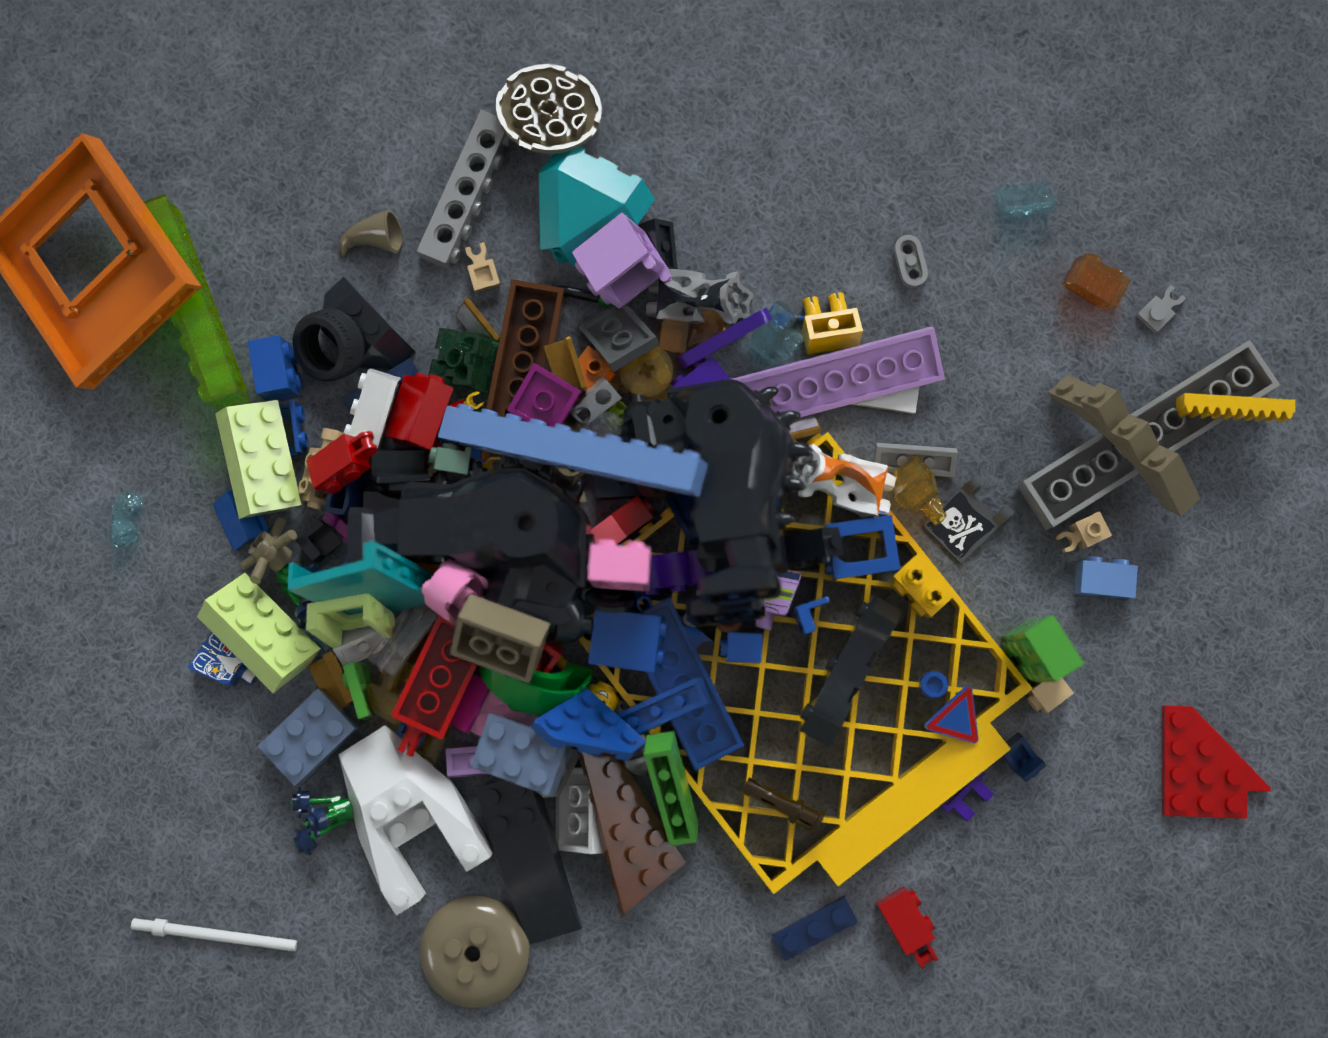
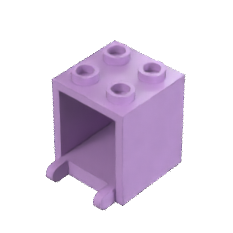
M624 213L619 214L572 252L577 260L574 263L575 267L589 280L587 286L595 296L600 295L606 304L612 303L619 309L659 278L664 283H668L672 279L668 267L645 231Z

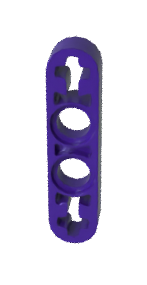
M764 308L678 356L676 359L683 370L771 321L772 317L767 308Z

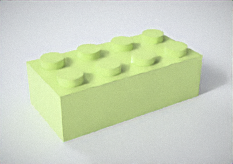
M278 400L225 407L215 413L239 519L287 511L301 506Z
M246 573L207 598L197 616L272 693H275L306 669L321 649L257 584L250 581V577Z

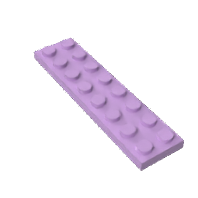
M931 326L733 378V380L742 382L753 391H760L766 387H777L778 393L770 401L772 404L771 408L775 412L779 410L780 413L788 410L798 411L801 417L942 381L945 380L935 329Z

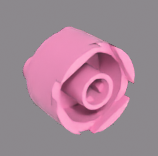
M448 558L447 562L441 563L439 570L433 577L423 584L421 592L425 595V603L430 609L451 624L456 625L458 616L469 595L472 594L484 599V596H482L484 588L487 590L489 585L488 581L474 570L461 565L457 560L453 561Z

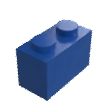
M728 633L726 639L721 640V656H726V662L761 663L762 634Z

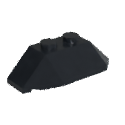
M344 276L324 295L323 309L333 308L346 312L356 321V324L361 329L365 341V354L358 368L390 370L409 359L416 352ZM321 326L324 334L338 347L334 335L326 327Z

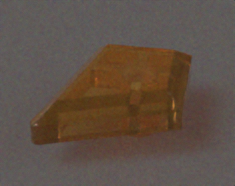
M702 310V317L705 318V322L695 323L688 342V348L698 346L726 330V322L723 321V318L717 312Z

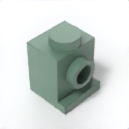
M443 443L442 448H431L428 463H432V470L467 475L472 447L466 446L463 447L462 451H458V445Z

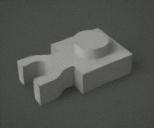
M1172 285L1163 292L1162 299L1156 295L1136 315L1155 334L1176 314L1171 308L1180 305L1186 299L1181 295L1177 300H1172L1170 292L1175 289Z

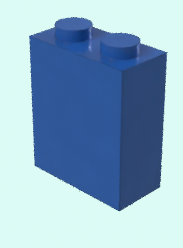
M595 610L588 664L646 672L659 671V666L663 667L665 660V650H661L662 639H666L668 634V623L665 622V616L631 611L610 613Z

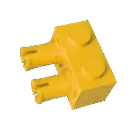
M838 292V298L836 293L828 296L832 312L821 313L818 297L813 296L812 302L810 297L802 301L806 315L804 316L802 335L807 355L842 350L860 345L863 329L857 308L847 309L844 293Z
M918 554L913 556L899 571L890 577L894 582L891 585L901 597L906 595L912 602L910 607L920 617L923 615L926 618L932 617L955 596L954 592Z

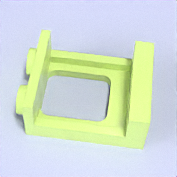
M369 593L307 604L306 630L332 648L342 646V631L371 626L387 639L392 638V628L395 626V618L392 611ZM363 607V613L348 615L342 612V610Z

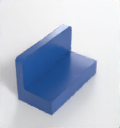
M233 490L226 491L213 503L215 512L234 551L240 550L248 542L254 541L264 531L270 534L263 515L239 519Z
M828 596L797 606L792 610L801 636L816 630L809 610L830 602Z

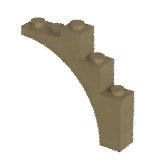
M1067 375L1049 391L1052 400L1078 414L1118 448L1141 474L1163 508L1183 516L1200 499L1180 455L1159 445L1149 422L1129 414L1118 390L1101 383L1094 387Z

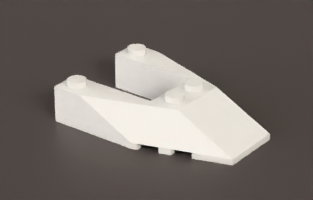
M385 725L338 755L353 810L359 841L382 894L395 915H398L419 902L426 894L398 848L400 845L437 824L466 872L490 858L494 853V848L452 780L446 778L433 767L432 763L426 758L423 759L416 752L413 757L406 755L409 744L404 753L398 751L397 748L402 738Z

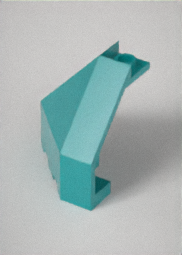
M581 146L566 153L553 154L539 172L540 250L550 249L558 263L570 262L572 267H575L574 263L577 262L572 254L576 248L621 213H624L638 225L655 200L642 178L635 174H632L630 177L618 171L619 166L602 157L598 159L591 157L585 153L586 149Z

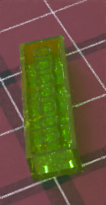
M165 194L144 201L149 211L202 286L171 316L174 326L180 329L182 335L179 338L181 347L185 353L188 352L191 362H188L189 369L192 375L198 378L200 386L197 387V391L201 400L219 411L225 407L237 406L251 401L181 209Z

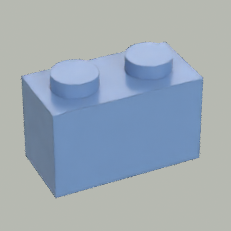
M1086 556L1085 560L1077 562L1075 594L1126 600L1136 598L1138 566L1129 565V560L1112 559V563L1102 562V557Z

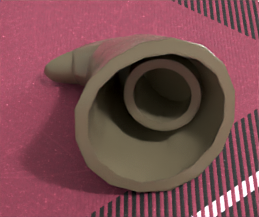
M390 209L369 216L352 225L342 235L339 242L340 254L344 257L348 250L354 246H373L398 254L403 243L401 225Z

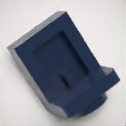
M1019 732L1006 742L1010 750L1002 757L1012 771L1025 782L1037 776L1046 767V763L1036 755L1025 737Z

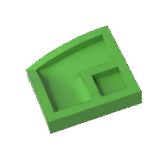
M352 662L343 665V683L350 690L359 722L368 720L373 717L371 712L372 680L369 664Z

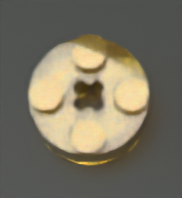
M657 346L647 354L641 355L626 366L619 368L622 387L631 396L644 395L646 400L664 397L673 381V365L668 354ZM643 369L651 371L650 378H646L645 375H642Z

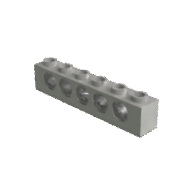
M480 110L417 249L420 258L448 270L452 263L456 264L461 254L459 247L462 240L466 241L472 229V226H470L473 216L477 217L482 208L480 200L483 194H487L491 189L493 183L491 176L494 169L499 170L502 164L503 155L501 154L505 146L509 147L512 142L501 128L496 115ZM488 140L495 142L491 148L482 147L484 142ZM476 164L485 165L479 172L472 171L473 166ZM466 187L474 188L470 195H462L461 192ZM454 211H463V215L460 218H450ZM452 234V239L449 242H440L442 235Z

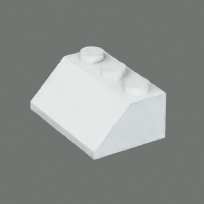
M371 368L367 371V374L362 373L358 388L362 389L359 400L354 399L350 414L354 415L352 425H346L344 434L355 437L361 432L371 431L374 434L373 444L377 445L378 450H380L384 437L382 435L392 411L401 378Z
M582 767L573 768L560 796L556 797V842L560 851L587 854L604 853L595 818H597L594 805L590 801V789Z

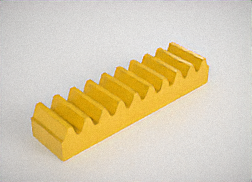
M1184 393L1176 398V410L1179 417L1189 414L1190 418L1200 415L1204 419L1211 415L1212 419L1222 416L1223 420L1233 417L1234 421H1237L1244 417L1245 421L1255 418L1256 422L1266 419L1267 423L1277 420V423H1282L1291 419L1295 412V400Z

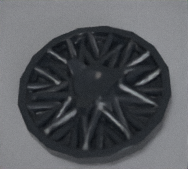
M594 587L589 589L585 596V602L588 606L595 610L610 613L631 610L636 606L637 596L631 590Z

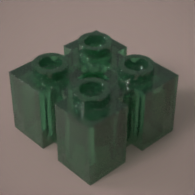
M439 328L435 349L439 350L437 359H432L429 374L445 379L444 384L452 388H465L470 391L488 393L493 372L488 371L489 364L496 361L499 341L482 333L469 331L462 333L454 329Z

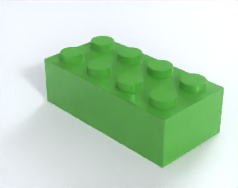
M1054 615L1029 619L1001 636L1004 641L1001 644L1004 651L1010 658L1014 656L1019 664L1016 667L1017 670L1030 683L1056 682L1084 665V662Z

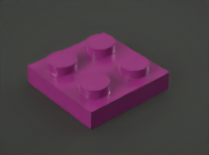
M533 363L507 411L521 417L525 422L530 423V419H537L546 422V426L554 428L555 424H564L582 390L538 364Z

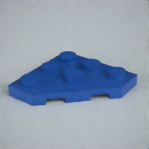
M588 688L535 719L531 726L552 747L574 746L578 747V752L599 756L601 752L615 754L616 759L625 761L642 751L646 740Z

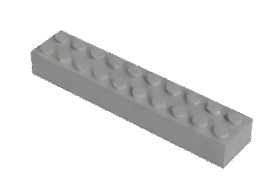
M1249 340L1136 410L1131 415L1149 422L1159 445L1174 452L1224 421L1222 416L1212 419L1211 415L1204 419L1200 415L1190 418L1189 414L1179 417L1176 410L1177 397L1184 393L1260 398L1280 384ZM1100 433L1016 486L1044 529L1048 530L1133 478L1139 472L1118 448Z

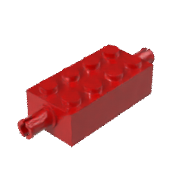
M440 615L436 619L391 717L406 723L408 727L397 750L404 753L408 743H410L406 755L411 757L414 756L423 734L426 735L428 733L443 739L477 666L475 663L450 654L456 625L451 624Z

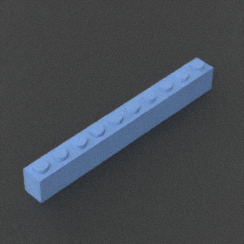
M458 404L457 408L446 407L438 434L440 439L454 445L472 447L477 450L695 497L700 496L708 466L706 462L700 459V454L693 451L683 450V454L674 453L673 448L664 445H657L656 449L647 447V443L631 439L630 443L621 442L622 438L605 434V438L597 437L595 432L586 429H580V432L577 433L571 431V428L565 425L555 424L554 428L546 426L547 423L541 420L530 419V423L524 422L519 416L506 414L505 417H500L497 412L488 409H482L480 413L474 411L473 407L464 404Z

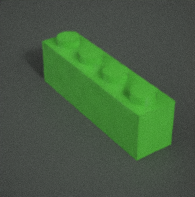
M672 731L647 735L644 757L669 845L697 842L699 821L675 733Z

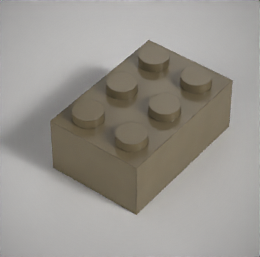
M470 594L458 616L450 654L530 683L540 662L550 623Z

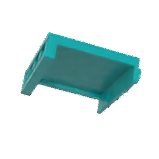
M370 541L364 543L362 561L317 573H312L294 563H290L287 581L289 591L312 602L369 593L394 613L426 605L425 595L422 594L421 589L423 584L433 577L434 573L377 542ZM363 607L342 610V612L348 615L363 613Z

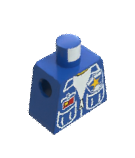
M212 632L188 666L189 669L228 686H234L239 678L249 685L254 684L258 679Z

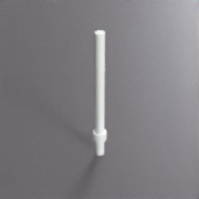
M134 918L131 923L132 930L152 932V935L164 937L166 934L293 952L297 948V940L168 923V920L156 918L154 921Z

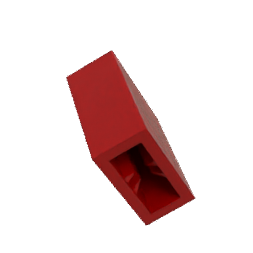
M416 373L415 376L404 375L382 436L404 445L431 450L453 388L445 385V379L436 375L429 374L427 376L421 373Z

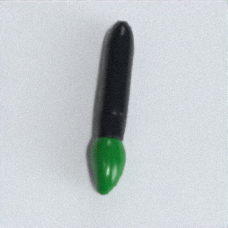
M565 285L555 286L564 288L567 297L599 303L602 306H613L612 303L606 304L600 295L595 296L591 291Z

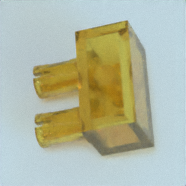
M915 454L891 474L896 477L893 488L895 492L894 499L902 509L908 508L913 515L921 510L934 525H938L947 516L946 512L942 509L944 503L938 497L939 492L934 473Z

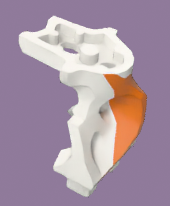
M813 444L809 445L813 450V454L809 457H801L798 462H795V478L801 479L806 485V489L799 491L798 496L809 497L812 496L815 490H820L833 498V505L852 511L859 515L860 518L889 514L890 501L883 499L882 494L883 491H892L895 486L896 477L887 473V465L861 460L847 454H839V460L822 453L821 449ZM836 475L843 477V483L840 486L835 485L833 482ZM849 493L855 495L854 502L849 499Z

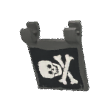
M974 475L923 524L960 564L1014 514L1006 505L993 515L973 495V492L983 483L977 475Z

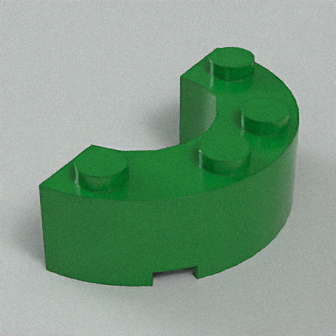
M567 662L564 670L559 673L550 674L535 670L530 683H526L479 665L482 681L496 697L506 703L513 711H521L537 717L544 715L584 691L593 675V669Z

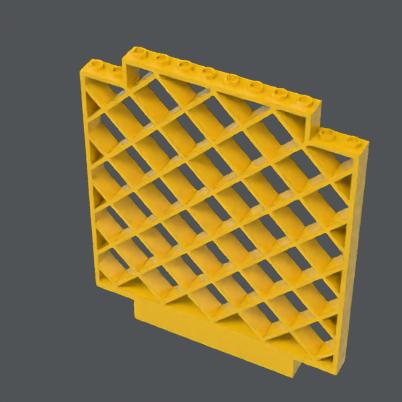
M828 432L823 436L820 433L816 434L807 442L808 445L813 444L818 448L825 444L831 452V457L839 460V454H845ZM835 476L833 482L835 485L840 486L843 481L835 480ZM826 493L823 526L793 522L786 525L785 529L806 532L824 528L831 521L833 498ZM670 507L660 515L662 519L655 525L650 522L639 531L641 536L634 541L629 538L622 544L627 546V542L630 541L644 543L675 519ZM889 510L888 515H892L894 532L897 534L895 535L896 543L904 544L913 556L918 554L954 592L955 596L950 600L951 604L955 607L952 638L914 633L916 613L910 607L912 602L909 599L905 632L893 631L890 637L904 639L900 680L866 676L864 680L866 682L899 686L895 728L856 723L858 691L850 702L852 706L848 713V722L844 721L842 726L847 727L842 769L802 764L806 734L801 731L798 732L795 763L754 758L759 716L800 721L799 730L804 721L799 715L760 711L765 669L805 674L802 713L807 703L809 704L812 676H826L828 673L826 670L813 669L818 628L851 632L854 627L853 625L819 621L821 606L813 608L812 619L816 630L810 633L806 668L766 663L770 631L763 629L761 663L726 662L724 657H718L721 631L717 627L715 630L713 656L699 654L701 660L712 661L710 678L714 686L717 663L758 668L754 709L725 706L727 712L753 715L748 757L726 755L718 759L747 763L745 784L749 777L752 778L754 764L794 769L791 799L797 801L801 771L841 775L837 817L824 816L822 820L823 823L838 825L791 862L795 823L789 822L790 820H788L784 859L752 855L744 845L748 813L788 818V816L775 809L749 806L750 796L743 794L742 805L710 801L702 790L705 766L698 769L697 783L684 767L689 785L773 894L816 860L822 865L835 884L840 886L1010 750V747L990 722L1033 689L891 510ZM682 529L680 530L678 552H683L685 535ZM876 531L844 536L868 540L866 560L874 559L876 541H881L880 533ZM651 552V555H659V554H662V553H654V552ZM825 563L818 564L817 573L788 569V571L801 573L802 579L816 580L814 601L822 598L823 581L863 586L861 603L863 601L869 602L871 587L894 590L891 586L893 582L872 580V574L864 575V579L848 577L832 581L831 575L824 574ZM672 593V603L675 609L686 611V604L677 603L678 593ZM651 600L652 606L662 601ZM642 601L639 602V605L645 606ZM595 612L589 616V617H593V622H594V614H595ZM774 616L773 622L797 625L795 618ZM964 620L982 642L962 639ZM583 635L579 641L590 654L591 641L587 640ZM913 640L951 645L945 704L963 689L957 687L961 646L988 649L997 660L994 692L972 689L973 695L995 699L994 702L976 715L979 738L977 743L974 744L940 733L904 729L908 687L919 688V682L909 681ZM598 665L630 707L637 705L634 700L646 701L652 698L650 696L628 694L619 682L621 668L615 667L613 674L607 666ZM1007 673L1015 685L1005 692ZM661 726L650 730L649 733L651 735L659 734ZM855 728L894 733L889 775L850 770ZM903 734L942 739L943 742L898 777ZM679 748L680 755L687 756L685 750ZM849 777L890 782L888 786L845 819ZM717 809L741 812L738 836ZM759 864L784 868L772 878H769Z

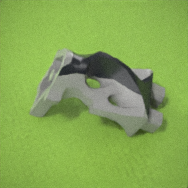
M669 269L672 275L670 282L664 283L659 278L648 286L650 293L658 294L657 302H648L646 305V315L667 325L703 323L705 318L702 317V310L717 312L723 318V321L730 325L736 324L737 320L742 321L750 316L749 305L751 299H753V293L740 284V273L738 272L727 274L725 279L706 280L705 274L700 272ZM691 279V284L684 287L683 283L685 280ZM688 309H694L693 315H684Z

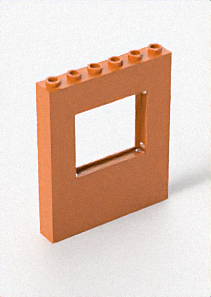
M84 133L76 137L72 144L56 157L55 162L45 172L41 173L37 180L27 190L23 191L20 197L10 207L5 209L0 216V274L76 388L94 390L202 287L99 138ZM90 198L124 250L70 302L36 250Z

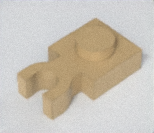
M484 242L479 244L481 253L478 255H473L470 247L465 248L467 256L474 263L467 266L475 293L501 286L493 259L486 260L487 249Z

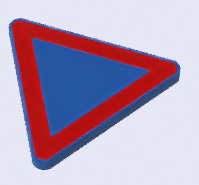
M965 686L925 723L924 727L929 731L974 744L977 743L979 738L972 688Z

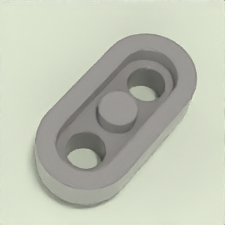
M904 235L897 240L894 246V255L900 279L906 287L918 288L924 284L928 277V269L922 246L915 236ZM907 246L911 249L912 253L905 254L902 248ZM909 272H916L918 278L911 279Z

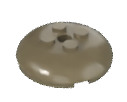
M542 64L521 69L507 79V83L498 92L496 98V116L505 134L517 145L536 153L561 154L577 149L594 135L601 120V101L594 86L581 74L576 76L566 71V67Z
M470 895L450 901L432 916L422 935L420 961L428 983L443 999L461 1007L483 1008L504 1000L518 987L527 970L530 944L518 915L508 905L482 895ZM470 946L477 947L480 950V958H470L467 955V948Z

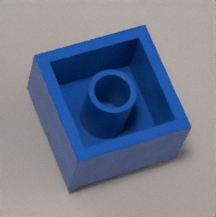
M280 335L248 341L256 394L266 401H283L301 397L300 390L303 389V381L300 373L297 374L295 364H298L290 343Z

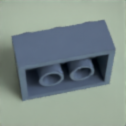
M318 688L258 745V748L294 786L303 784L362 727L325 688Z
M489 713L470 767L548 796L556 795L572 746L552 747L531 728V725L497 713Z

